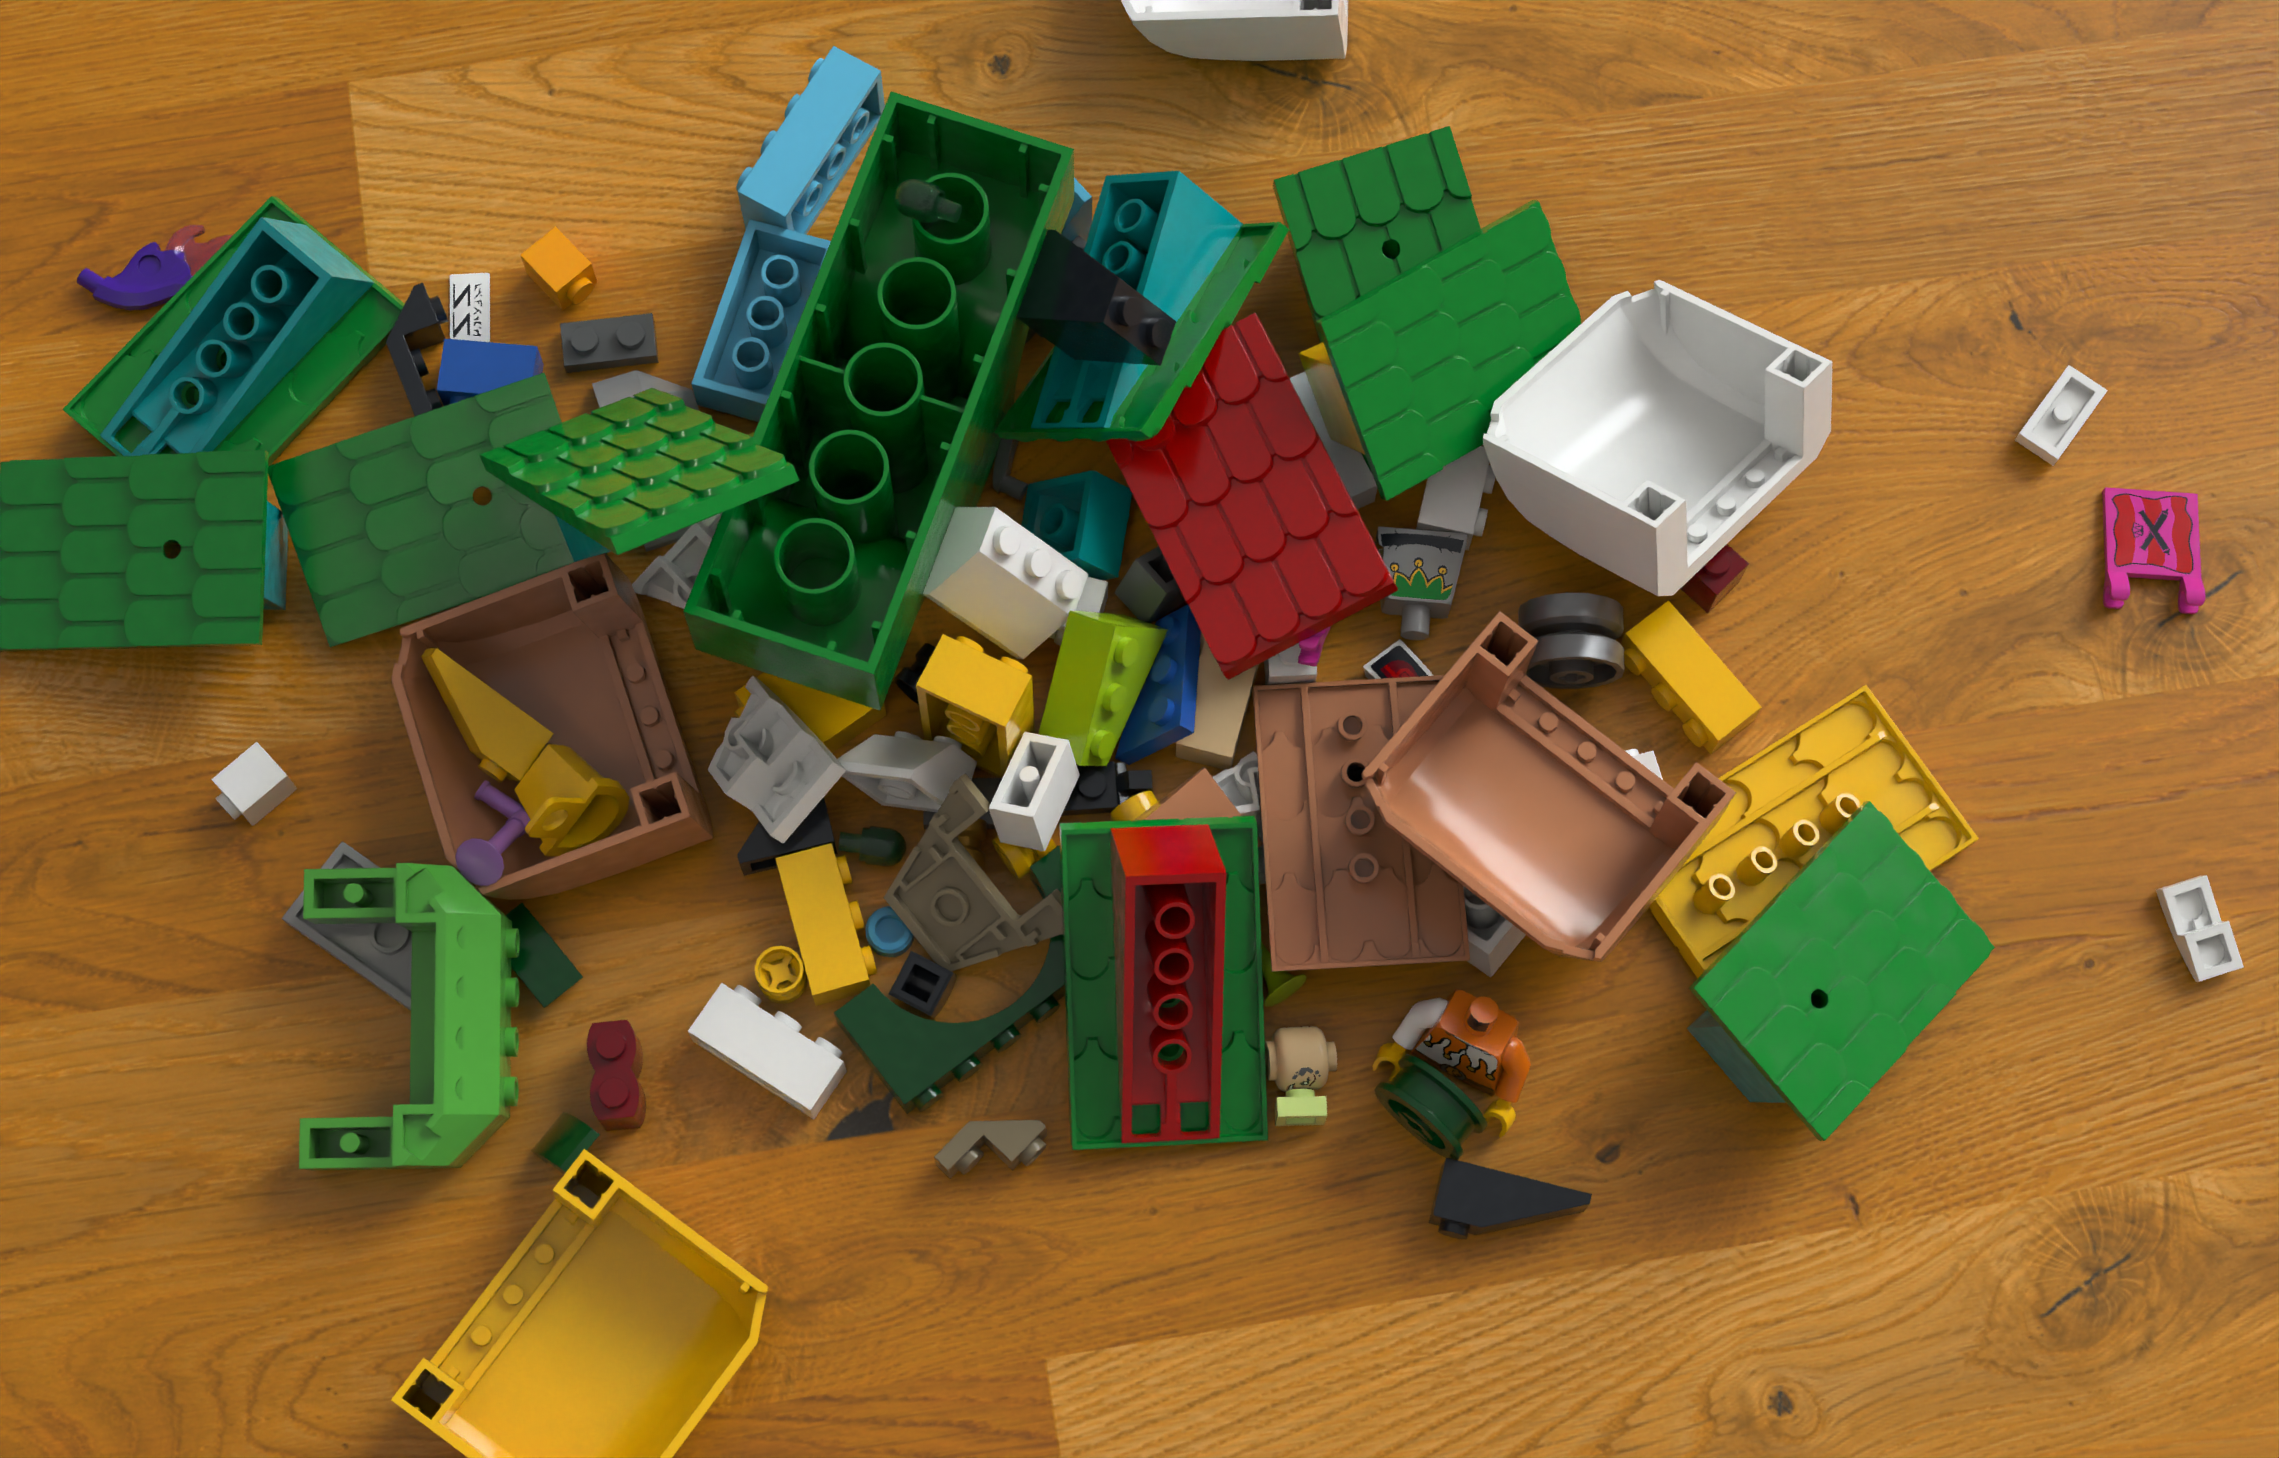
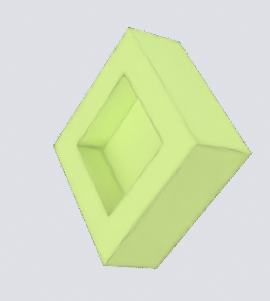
M1292 1089L1285 1092V1097H1277L1275 1103V1126L1325 1124L1327 1118L1326 1096H1315V1091L1312 1089Z

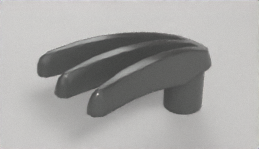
M1002 438L994 463L993 489L997 493L1002 492L1021 501L1027 491L1028 484L1010 476L1019 441Z

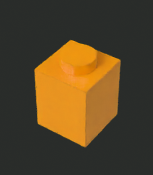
M556 226L520 255L527 275L562 311L572 303L578 304L585 300L597 283L592 263Z

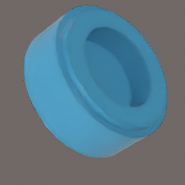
M891 906L876 910L866 923L865 932L868 944L875 953L881 956H900L911 947L914 941V935Z

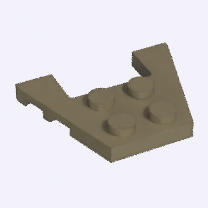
M966 773L953 782L949 789V794L938 812L933 815L929 822L930 825L918 845L913 848L884 896L887 903L934 962L949 971L1000 956L1002 953L1024 946L1029 947L1042 940L1063 934L1061 892L1058 889H1055L1025 914L1018 915L958 840V835L987 813L990 803Z

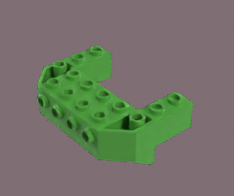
M396 863V868L304 869L303 919L314 924L396 923L412 931L410 1104L393 1105V1117L300 1118L299 1169L316 1171L461 1168L510 1118V1106L518 1105V1078L510 1077L511 1057H517L519 1052L518 1028L511 1027V1007H518L520 995L518 978H511V958H518L520 952L518 928L512 929V921L453 866Z

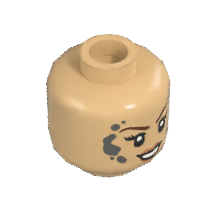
M1317 1026L1277 1029L1271 1041H1265L1267 1080H1274L1277 1087L1284 1092L1292 1089H1321L1327 1082L1328 1072L1337 1070V1051L1334 1041L1326 1042L1324 1033Z

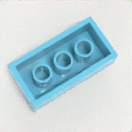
M835 46L832 47L825 59L819 58L815 62L808 77L809 84L801 95L795 94L785 110V120L778 131L772 130L769 132L762 144L760 158L753 168L747 167L738 180L736 190L745 229L749 219L799 233H808L878 125L885 107L881 70Z
M749 219L691 383L697 405L759 422L831 241Z

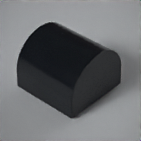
M911 951L889 995L931 1017H935L941 1011L952 992L956 981V974Z

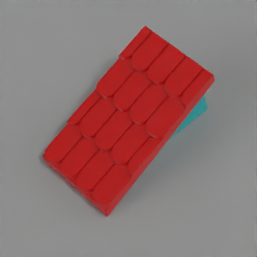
M1256 313L1236 322V325H1231L1221 331L1192 386L1183 389L1165 424L1157 435L1150 439L1136 442L1129 441L1126 438L1106 440L1185 601L1189 605L1214 658L1227 680L1398 591L1387 566Z

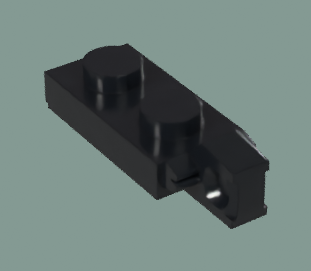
M1114 761L1109 762L1107 766L1077 765L1080 776L1061 816L1111 813L1118 805L1130 797L1148 790L1153 792L1152 771H1127L1126 763L1114 764Z

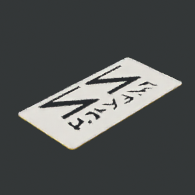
M489 273L450 275V339L490 342Z

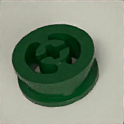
M1403 1055L1398 1061L1401 1069L1390 1083L1380 1082L1374 1089L1377 1098L1385 1109L1419 1141L1445 1158L1459 1160L1464 1154L1461 1147L1463 1142L1472 1132L1482 1133L1487 1127L1485 1117L1470 1098L1442 1073L1415 1056Z

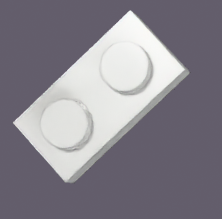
M2068 365L2022 428L2015 441L2054 466L2108 390Z

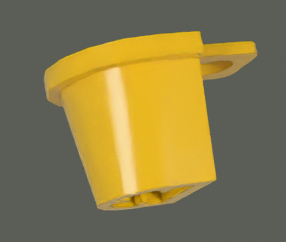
M548 744L514 789L530 818L525 831L529 837L541 838L543 843L539 848L545 856H560L605 839L621 823L628 811L630 799L619 781L602 777L571 747Z

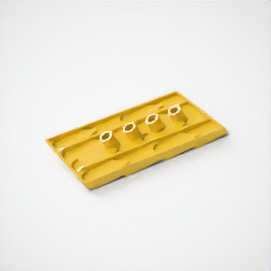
M1865 685L1718 778L1734 790L1736 794L1715 827L1649 907L1652 910L1651 913L1674 946L1678 947L1679 953L1695 976L1699 978L1864 802L1870 801L1878 811L1882 812L1889 819L1894 830L1921 857L1930 872L1970 847L1979 838L1874 694Z

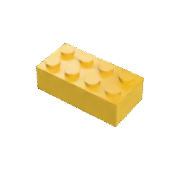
M943 634L916 684L924 740L933 741L935 736L954 739L962 744V751L977 761V768L998 778H1003L1024 731L1035 733L1032 675L1027 674L1028 669L1014 659L1002 657L1001 660H998L983 653L984 649L969 638L957 636L955 640Z

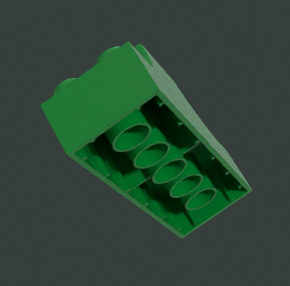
M892 91L890 92L753 435L757 445L783 454L786 462L793 464L799 481L722 513L683 611L696 650L881 711L914 621L926 598L923 592L955 507H977L1002 438L995 434L994 431L1014 404L1018 371L1029 326L1016 318L1047 231L1056 230L1060 234L1062 233L1074 202V149Z

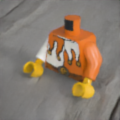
M1455 989L1446 999L1435 998L1419 1001L1414 1004L1393 1034L1394 1043H1387L1379 1048L1373 1063V1071L1377 1069L1382 1061L1392 1062L1395 1065L1389 1081H1392L1401 1070L1398 1061L1406 1054L1405 1051L1407 1049L1412 1050L1410 1054L1492 1097L1495 1094L1498 1097L1497 1101L1489 1105L1483 1116L1487 1124L1491 1117H1496L1501 1121L1503 1127L1499 1137H1502L1515 1121L1516 1114L1511 1104L1518 1102L1531 1063L1522 1041L1517 1038L1519 1022L1515 1017L1500 1010L1496 1002L1491 998H1477L1463 990Z

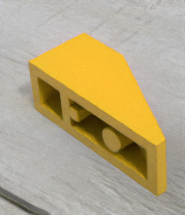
M426 649L421 658L470 752L482 760L478 767L501 783L505 777L509 780L521 781L554 733L439 649Z

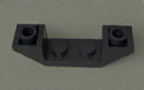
M423 283L413 287L386 341L415 416L442 407L435 388L427 391L421 377L428 375L429 371L420 350L444 342L445 335L440 324L448 322L439 296L429 298Z

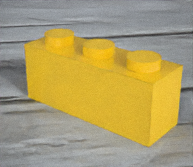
M1669 600L1625 633L1621 642L1624 648V664L1633 674L1637 676L1641 674L1653 687L1651 691L1655 700L1666 711L1673 710L1684 723L1682 725L1683 730L1693 744L1698 747L1703 745L1712 754L1755 720L1762 708L1761 705Z
M832 843L775 858L815 1005L818 1006L860 994L871 985L868 976L878 973L871 947L861 948L856 930L865 928L858 900L848 902L843 886L853 883L846 856L836 857Z

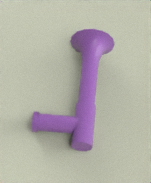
M487 780L479 787L474 798L478 801H483L509 819L488 841L477 838L464 841L457 848L455 856L460 873L469 882L480 886H489L500 879L504 870L501 854L518 837L526 833L525 827L530 821L523 805L491 786V783Z

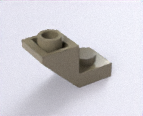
M1040 1120L969 1121L934 1156L935 1163L950 1179L958 1171L965 1175L983 1157L984 1153L980 1148L985 1144L1013 1171L1021 1162L1025 1166H1029L1044 1151L1047 1144L1042 1140L1047 1136V1128Z

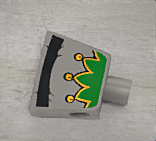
M1378 526L1375 542L1384 547L1383 561L1398 588V591L1380 600L1381 611L1390 615H1402L1401 637L1409 640H1425L1429 638L1430 618H1448L1468 534Z

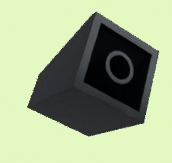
M1056 230L1047 231L1016 318L1074 360L1158 366L1162 364L1176 321Z

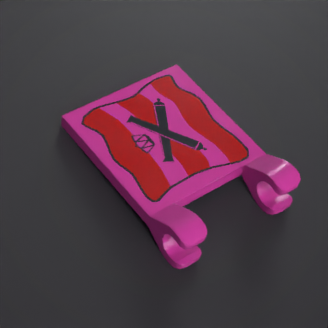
M2105 487L2102 491L2105 555L2104 606L2112 609H2121L2123 607L2124 601L2130 596L2128 577L2180 581L2178 594L2179 612L2196 614L2199 610L2198 606H2202L2205 602V588L2201 578L2198 494Z

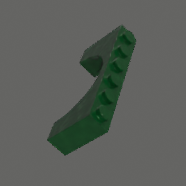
M1060 845L1030 866V880L1039 891L1042 899L1055 889L1061 892ZM1063 934L1050 938L1044 965L1031 987L1012 1005L992 1016L961 1023L928 1020L916 1016L893 1003L873 983L834 1012L837 1024L906 1114L916 1107L922 1112L942 1097L943 1093L940 1089L956 1078L959 1082H962L978 1071L982 1066L980 1061L982 1057L994 1048L998 1053L1006 1050L1021 1037L1022 1034L1019 1030L1033 1019L1037 1023H1041L1059 1009L1060 1004L1058 1000L1065 996Z

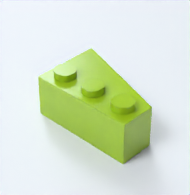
M1070 610L1038 734L1069 740L1076 764L1079 766H1107L1168 629L1124 614Z

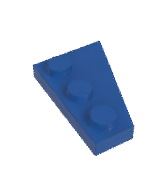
M1188 604L1157 620L1155 623L1156 626L1168 629L1123 729L1115 758L1127 765H1131L1194 733L1201 630Z

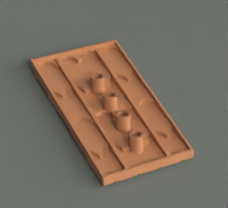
M1443 675L1252 687L1272 972L1470 960L1463 885L1384 823L1364 780L1354 782L1347 776V768L1352 765H1357L1364 771L1444 677Z

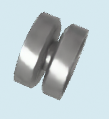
M1559 593L1533 598L1520 605L1518 626L1538 640L1526 671V675L1542 687L1557 689H1579L1609 684L1622 677L1624 673V648L1616 639L1621 637L1624 626L1623 607L1618 601L1606 596L1589 593Z

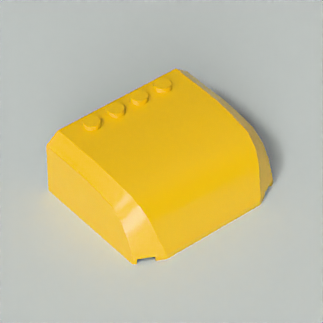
M584 1149L554 1187V1201L430 1361L423 1357L391 1399V1401L467 1458H673L758 1343L768 1286Z

